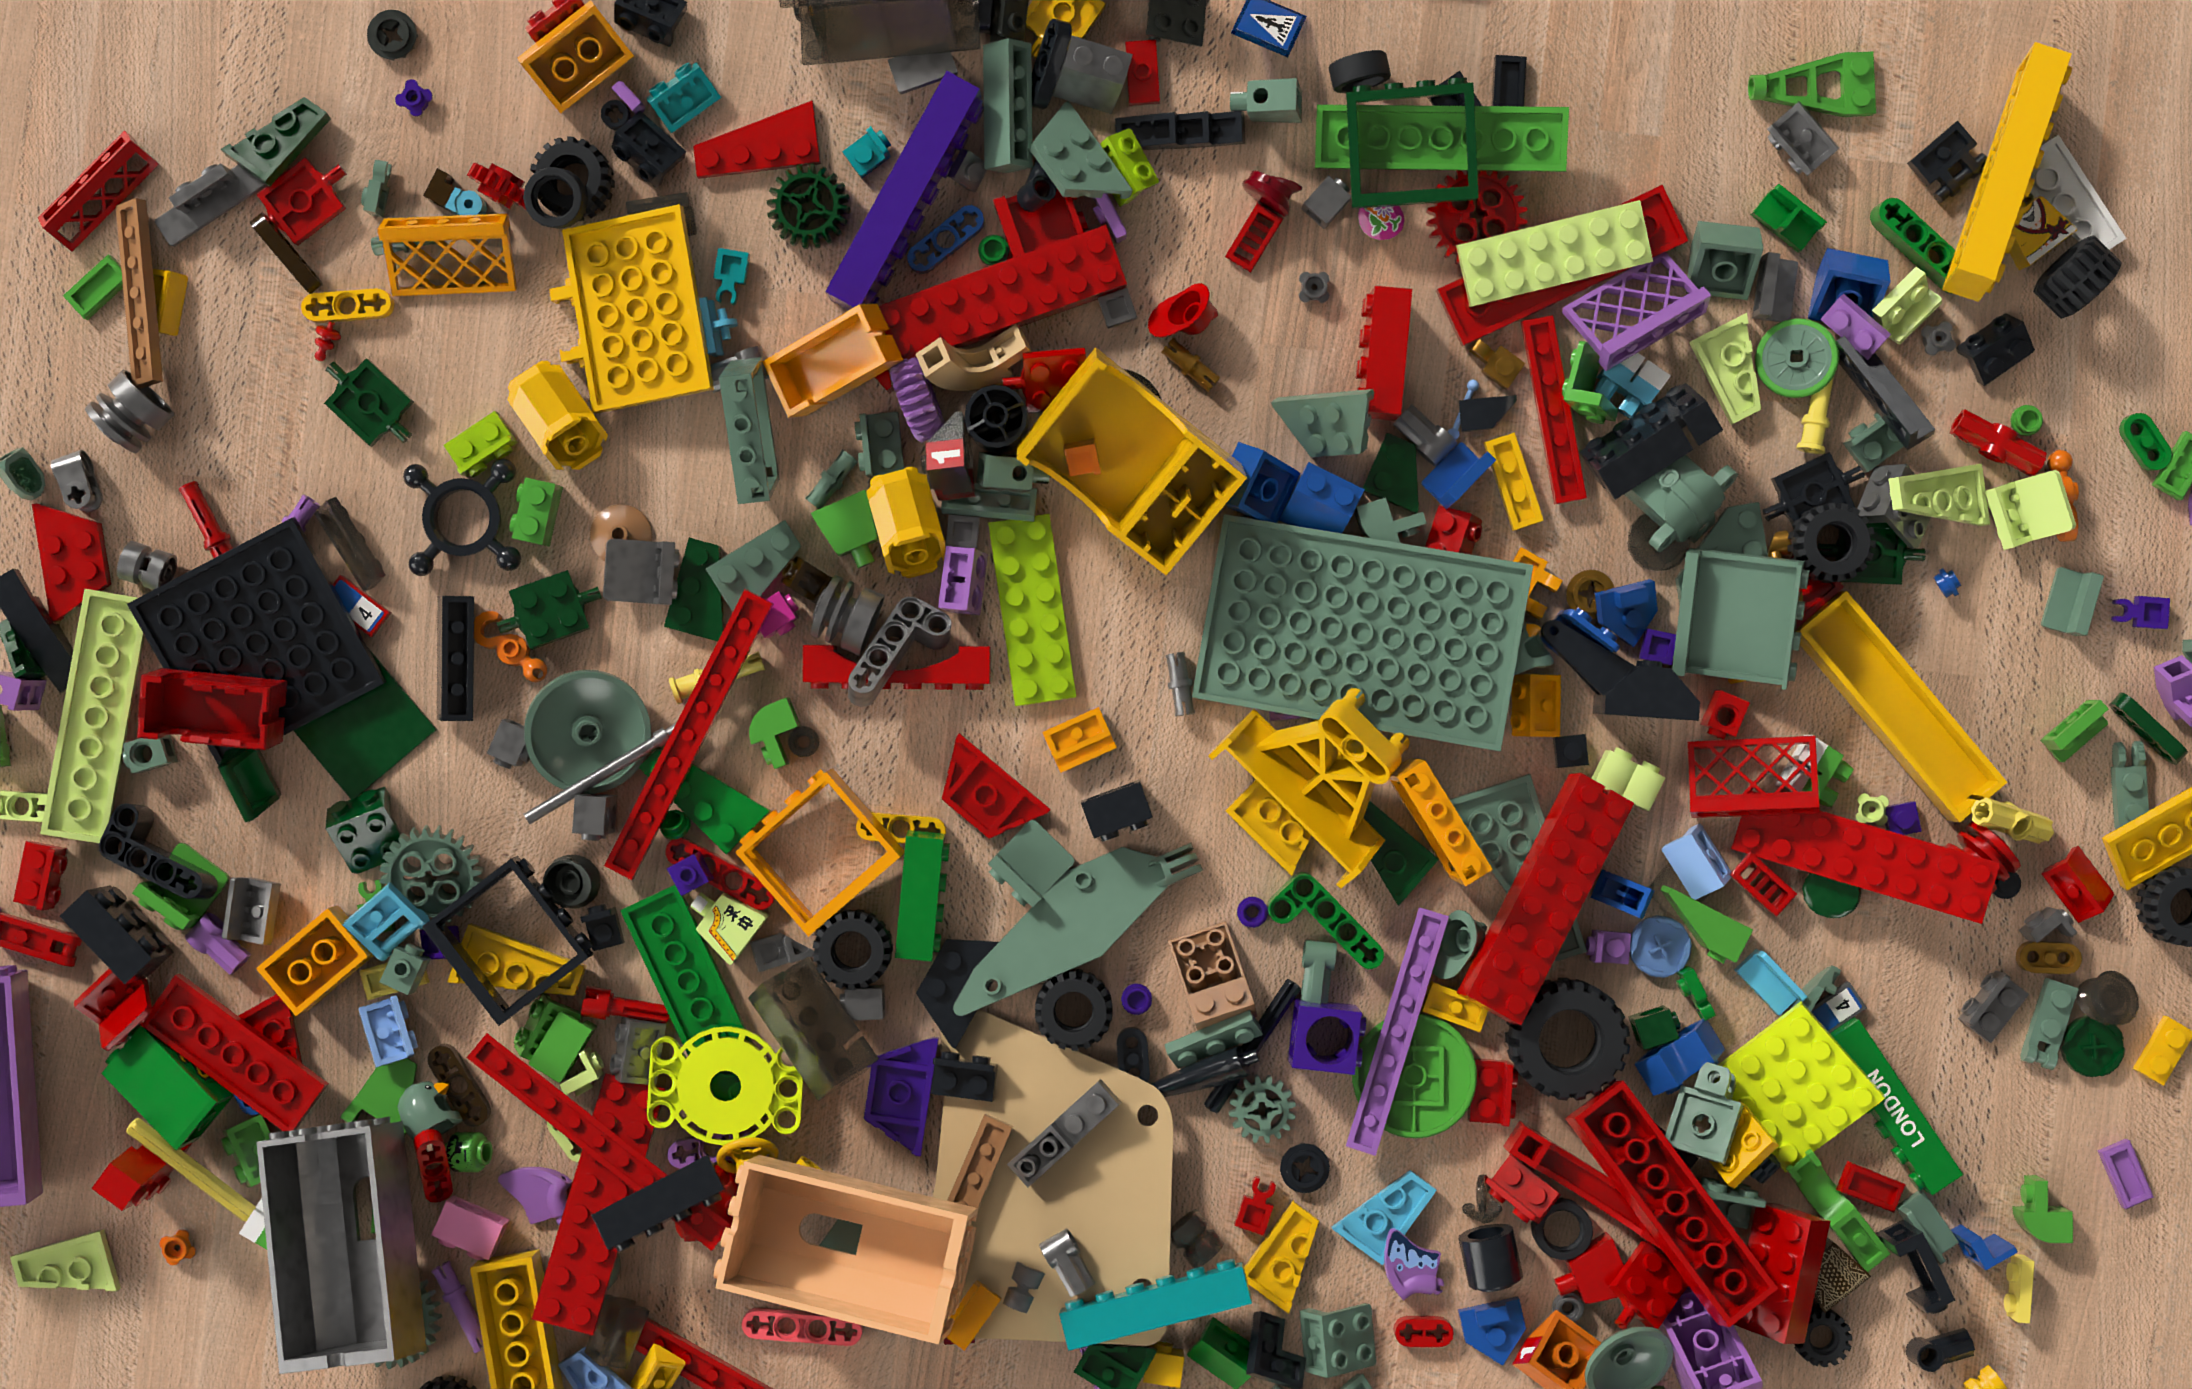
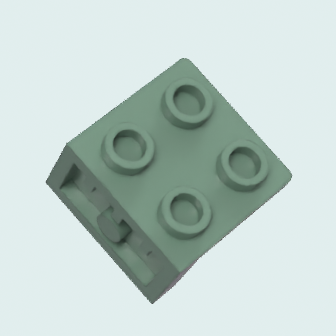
M1701 1177V1181H1699L1733 1227L1748 1229L1752 1206L1766 1208L1767 1201L1758 1195V1191L1750 1189V1185L1740 1183L1733 1189L1730 1186L1720 1184V1180L1710 1177Z
M1364 1303L1328 1313L1312 1308L1299 1310L1303 1354L1306 1358L1305 1372L1330 1378L1376 1365L1372 1309L1370 1304Z

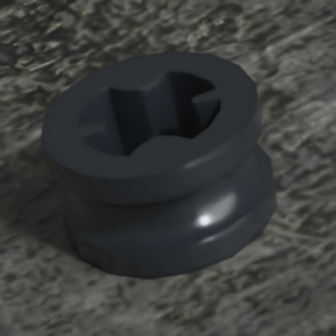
M610 100L602 106L601 119L608 128L617 131L631 119V113L621 101ZM614 108H618L621 114H623L622 119L617 118L619 121L617 123H613V120L608 116L610 111L614 113Z

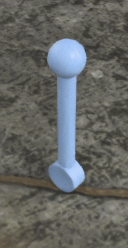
M1474 379L1468 381V391L1464 400L1471 399L1473 392L1478 390V381ZM1460 410L1453 427L1447 431L1455 440L1460 435L1458 431L1461 424Z

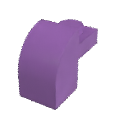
M2181 655L2154 667L2155 682L2162 702L2175 721L2182 718L2192 727V663Z

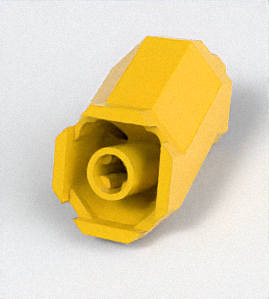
M540 361L510 381L508 385L510 393L507 400L556 470H564L562 466H570L572 470H580L601 456L603 451L601 443L603 439L606 442L608 434L560 365H552L549 361Z
M912 466L874 476L870 480L871 487L866 491L888 573L895 574L894 570L901 572L902 577L913 578L933 572L938 567L937 561L941 557L944 561L946 545L927 476L919 473V470Z

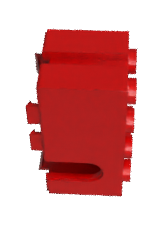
M165 668L142 674L137 738L157 740L167 735H182L180 741L185 743L268 750L283 742L285 718L278 716L279 708L286 705L287 681Z

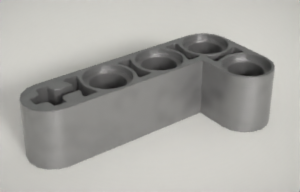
M905 597L901 599L848 678V698L850 702L859 707L871 705L914 640L933 650L945 648L949 643L952 625L950 617L943 611L918 598ZM905 614H913V615H915L916 617H915V618H906V617L903 616V615H905ZM939 628L943 630V632L935 633L932 632L930 629ZM896 637L899 638L900 641L891 642L888 640V638ZM882 661L885 664L882 666L873 665L872 662ZM866 678L868 679V686H865Z

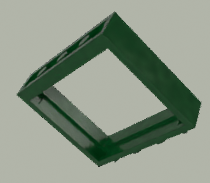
M1467 78L1448 79V84L1435 85V80L1417 81L1416 87L1404 88L1403 83L1384 84L1385 89L1372 90V85L1354 86L1353 92H1346L1353 209L1479 200L1473 82L1467 83ZM1464 94L1468 186L1361 194L1357 103Z

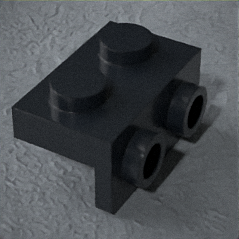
M2007 313L1996 317L1989 325L1976 334L1970 335L1963 343L1956 347L1958 354L1968 359L1977 382L1983 386H1986L2035 351L2024 322Z

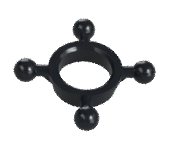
M508 459L496 460L491 467V476L484 484L471 479L457 478L436 486L428 479V471L422 465L412 464L404 470L403 479L406 485L413 489L420 488L428 495L423 506L422 523L431 544L424 552H416L410 557L408 565L413 574L426 576L431 573L434 568L433 560L441 551L455 556H470L483 551L485 548H488L496 555L497 564L501 569L512 571L519 567L521 564L520 552L512 546H503L495 538L501 524V511L493 492L501 483H508L514 479L516 467L513 462ZM458 491H472L478 494L485 501L489 510V525L486 532L480 539L468 545H456L444 537L438 525V511L442 502L449 495Z

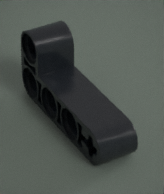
M129 803L116 807L100 839L99 851L103 857L183 898L206 900L214 896L218 887L214 875L146 841L154 823V814L150 808ZM135 813V821L132 824L131 818ZM120 841H121V842H122V848H121V850H120V852H119V851H118V845H119V843H120ZM147 854L148 860L147 863L144 865L143 859L144 856ZM173 867V876L170 878L169 870ZM189 880H194L195 884L188 882Z

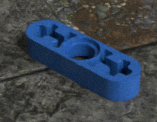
M973 205L962 207L911 247L907 255L911 269L919 274L930 272L976 236L984 227V216L981 210ZM968 213L970 216L976 214L978 216L975 219L977 225L975 227L971 225L965 226L961 230L965 236L960 238L958 231L951 224L956 222L957 226L960 227L965 222V214ZM949 231L955 236V242L951 247L942 248L938 245L937 237L941 232ZM932 241L935 250L941 255L936 257L933 252L927 257L928 264L926 266L921 263L915 265L914 262L917 260L915 254L917 252L926 254L931 250L927 243Z

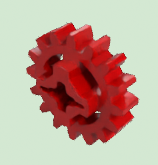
M476 162L473 163L467 176L480 184L477 188L478 192L508 209H511L513 204L526 210L523 199L525 189L522 188L525 181L491 163L488 169Z

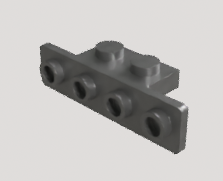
M221 163L219 165H211L201 172L202 176L195 181L185 182L176 188V193L169 197L174 207L155 219V224L169 245L176 246L267 185L239 165L233 169H229Z

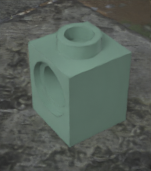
M170 735L157 740L140 738L123 743L125 750L123 751V760L132 774L147 772L178 762ZM146 746H149L152 750V758L149 762L143 757V750Z

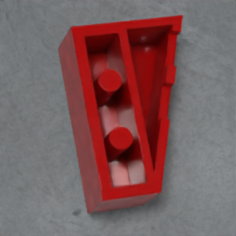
M192 1143L181 1148V1150L186 1153ZM143 1145L138 1149L131 1146L109 1163L91 1189L123 1211L133 1205L137 1207L144 1199L150 1200L155 1193L161 1194L171 1182L168 1176L173 1171V1168Z

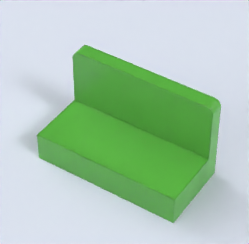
M564 1011L559 1012L529 1061V1065L561 1083L569 1075L579 1058V1053L584 1050L597 1025L589 1020L582 1023Z

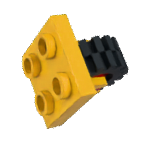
M1742 1103L1744 1107L1726 1164L1723 1165L1709 1160L1724 1181L1733 1189L1749 1174L1753 1179L1764 1184L1781 1167L1776 1156L1772 1154L1779 1146L1778 1143L1744 1103Z

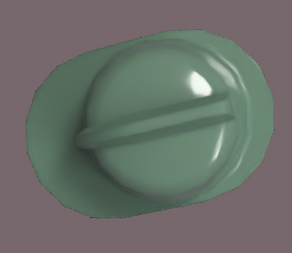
M1456 910L1449 915L1432 971L1433 974L1441 979L1455 977L1469 960L1475 958L1486 936L1487 926L1482 922L1474 920L1466 911Z

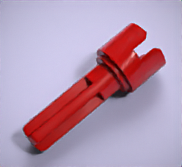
M586 986V996L581 1009V1016L606 1020L607 1017L610 1018V1015L664 1024L669 1020V1014L662 1004L615 997L611 989Z

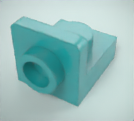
M871 126L866 129L867 133L842 151L861 179L891 157L887 149L891 146L889 140L881 130L875 133Z

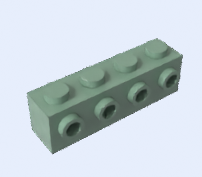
M1007 38L983 45L984 169L1011 173L1033 168V154L1030 151L1032 145L1031 43Z

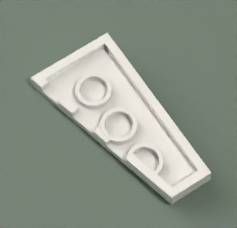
M2057 135L2044 143L2040 150L2044 151L2042 161L2038 169L2033 170L2030 177L2035 179L2029 197L2034 199L2038 196H2043L2077 228V231L2071 234L2077 241L2094 235L2110 250L2127 239L2061 137Z

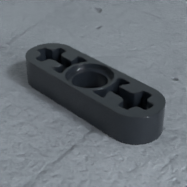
M1051 19L1046 27L1032 71V107L1044 110L1050 103L1072 35V27L1069 22Z

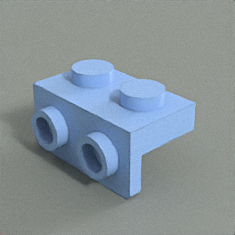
M397 995L389 999L358 1008L375 1068L414 1056L413 1049L418 1048L414 1031H407L404 1019L409 1018V1014L404 1000L398 1001Z

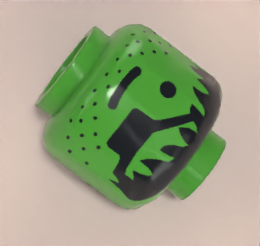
M456 1132L445 1144L448 1165L454 1172H480L491 1161L493 1153L492 1144L481 1132Z

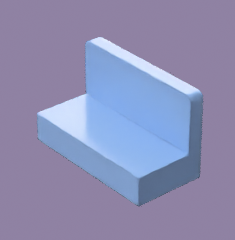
M1701 823L1689 828L1682 837L1664 845L1662 848L1665 857L1694 900L1724 887L1731 878L1729 875L1731 870Z

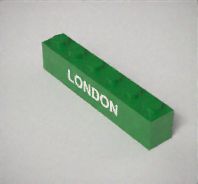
M1853 1017L1832 1031L1830 1034L1884 1094L1885 1099L1869 1110L1867 1114L1872 1113L1877 1121L1873 1124L1875 1129L1884 1140L1888 1138L1894 1146L1891 1152L1901 1165L1906 1164L1911 1174L1908 1177L1918 1191L1923 1189L1933 1196L1961 1177L1963 1173L1861 1021Z

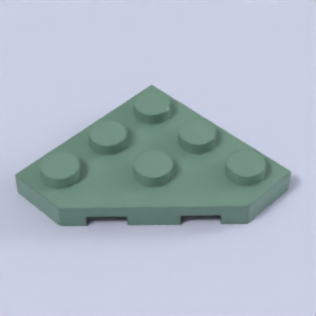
M1759 502L1725 508L1719 516V520L1711 531L1707 533L1697 549L1768 557ZM1684 568L1675 578L1679 605Z

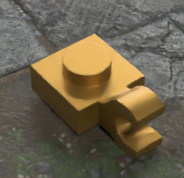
M1481 340L1475 341L1468 351L1486 364L1481 372L1505 390L1509 388L1526 364L1503 346H1498L1494 352Z

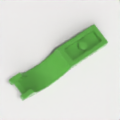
M1809 1149L1805 1152L1806 1156L1793 1166L1790 1164L1786 1167V1170L1823 1219L1831 1221L1829 1227L1855 1261L1869 1272L1891 1253L1856 1207L1842 1192L1836 1190L1837 1186L1823 1169L1821 1161Z

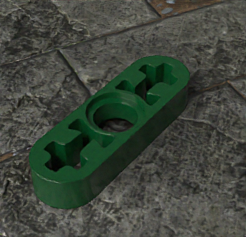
M2120 692L2109 704L2110 708L2168 762L2177 765L2188 754L2187 749L2127 694Z

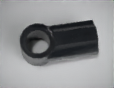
M1036 159L1025 185L1017 192L1019 205L1028 212L1039 210L1055 197L1057 191L1056 186Z
M1961 1328L1926 1339L1922 1337L1911 1339L1906 1346V1356L1909 1361L1921 1369L1935 1372L1944 1364L1974 1356L1975 1347L1968 1331L1965 1328ZM1929 1348L1927 1358L1921 1360V1353Z

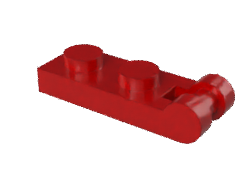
M0 912V947L59 965L75 966L77 960L75 952L77 946H81L82 939L76 933L66 932ZM57 941L64 943L62 952L54 951Z

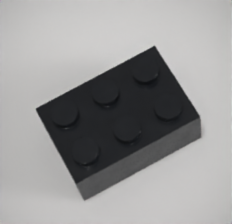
M109 885L86 890L60 917L124 984L148 978L174 953L168 946L170 945L169 940L162 933L155 932L147 924V917L141 911L133 909L126 902L127 897L120 889Z

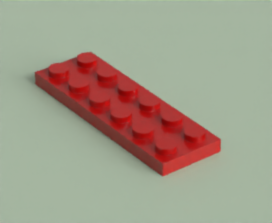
M181 973L176 974L153 1005L149 1018L141 1024L142 1027L282 1131L296 1130L329 1084Z

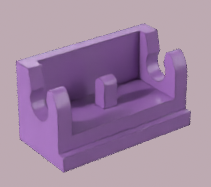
M0 672V685L3 689L0 694V704L8 706V709L13 711L39 710L47 680L15 678L13 672Z

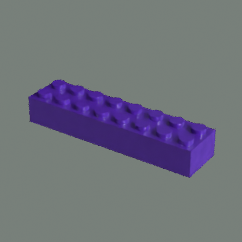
M946 71L825 291L832 302L847 310L859 304L879 303L880 298L877 297V294L882 285L887 287L895 273L892 267L896 259L902 260L910 245L907 239L911 232L917 233L925 218L922 215L924 208L927 204L931 206L937 198L940 190L937 188V185L942 177H948L947 175L954 164L952 158L956 150L960 151L961 148L965 147L969 139V134H967L968 128L971 123L977 124L983 114L984 107H982L983 100L980 88Z

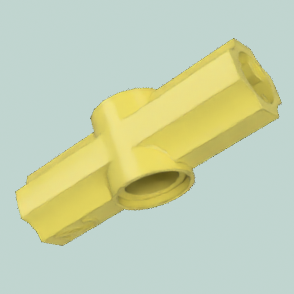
M1985 797L1983 800H1976L1971 808L1973 822L1980 826L2005 833L2016 841L2025 839L2040 844L2043 841H2049L2054 834L2052 828L2053 821L2051 819L2018 808L2010 801L1999 802Z

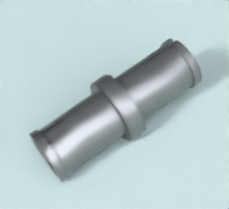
M1177 652L1178 666L1175 663L1174 653L1167 654L1165 657L1170 676L1168 689H1172L1175 716L1184 715L1182 702L1185 703L1186 714H1194L1195 710L1190 689L1193 682L1188 677L1185 652Z

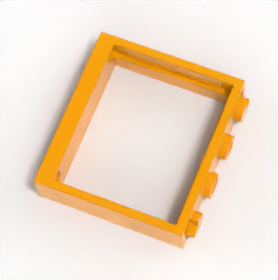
M1411 757L1401 763L1389 778V781L1448 876L1452 880L1467 886L1493 870L1427 762ZM1450 862L1455 870L1452 871L1447 863Z
M833 768L825 773L820 769L807 780L811 786L803 793L798 789L784 801L788 806L780 813L775 809L761 821L765 826L757 833L753 829L739 841L742 846L735 852L808 937L905 852ZM829 784L887 852L813 916L755 848Z

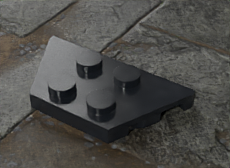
M946 939L940 953H938L916 992L924 1007L950 1046L954 1049L959 1044L977 1010L965 1016H958L954 1013L953 1006L973 969L999 942ZM992 981V982H990V983L988 984V986H987L988 991H989V989H990V987H991V985L993 984L994 981Z

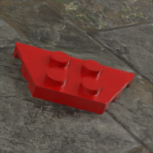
M35 503L32 504L49 616L53 622H59L74 608L81 607L84 589L103 591L112 584L102 523Z
M959 733L956 736L942 800L987 838L990 839L1047 814L1051 810L962 734Z

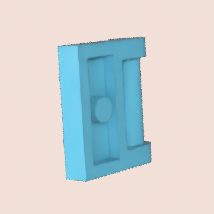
M390 882L345 920L343 926L377 959L385 961L392 955V950L418 928L423 929L422 926L429 922L430 919L423 910L417 909ZM402 915L408 919L405 924L384 942L376 938Z

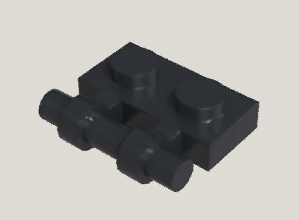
M1956 121L1907 164L1926 186L1932 184L1936 179L1938 180L1941 187L1933 195L1938 202L1942 203L1949 196L1954 197L1960 192L1961 186L1970 178L1975 179L1982 173L1987 156L1980 153L1976 158H1973L1970 155L1969 151L1977 145V142L1960 122ZM1958 161L1962 169L1952 176L1947 170Z

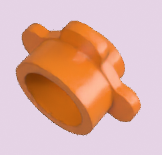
M181 1229L177 1231L176 1235L161 1238L159 1245L168 1264L177 1265L180 1260L184 1258L191 1259L195 1256L196 1248L191 1246L188 1239V1231ZM179 1245L180 1250H176L175 1246Z

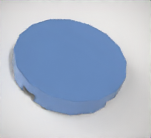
M1656 915L1645 918L1635 926L1631 933V960L1639 970L1649 976L1664 978L1682 970L1690 959L1692 948L1690 937L1684 926L1670 917Z

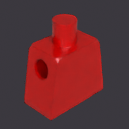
M1605 1232L1591 1240V1244L1583 1254L1574 1259L1565 1260L1570 1273L1554 1279L1561 1297L1577 1290L1585 1304L1618 1298L1609 1286L1624 1265L1613 1238Z

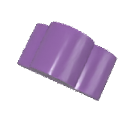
M1687 1287L1659 1327L1660 1331L1668 1337L1672 1344L1673 1359L1671 1364L1681 1388L1762 1389V1379L1734 1325L1730 1328L1717 1325L1691 1288Z

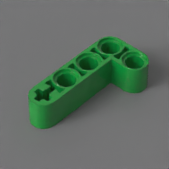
M1889 198L1875 206L1870 213V221L1874 228L1942 289L1955 249L1900 199ZM1887 209L1891 211L1889 220L1885 217ZM1902 220L1904 224L1896 228V226L1899 225L1900 221ZM1907 228L1915 232V242L1907 239ZM1930 249L1938 253V263H1934L1930 260Z
M1300 872L1295 874L1269 899L1267 903L1268 914L1275 922L1281 924L1288 923L1305 908L1362 967L1374 969L1383 962L1384 952L1381 946L1309 873ZM1301 879H1309L1312 883V889L1307 895H1299L1296 892V884ZM1281 900L1287 901L1290 905L1288 914L1282 917L1276 916L1273 911L1274 905ZM1324 901H1329L1333 904V912L1328 917H1320L1317 912L1319 904ZM1347 923L1353 924L1355 928L1353 937L1346 940L1340 938L1339 929L1341 926ZM1361 941L1370 950L1375 947L1372 952L1375 956L1374 959L1365 958L1362 960L1364 953L1356 944Z

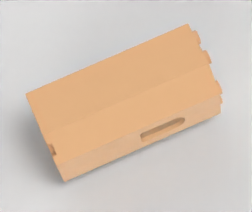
M762 1155L746 1160L744 1165L739 1166L735 1178V1183L739 1184L737 1195L732 1197L728 1208V1215L733 1216L731 1228L726 1227L723 1232L721 1247L725 1248L722 1260L718 1259L713 1276L717 1279L716 1289L938 1345L950 1334L954 1319L950 1318V1316L954 1315L956 1309L959 1308L973 1251L977 1227L970 1225L971 1221L976 1222L978 1208ZM815 1213L863 1225L856 1255L807 1242L802 1237L800 1225L804 1217Z

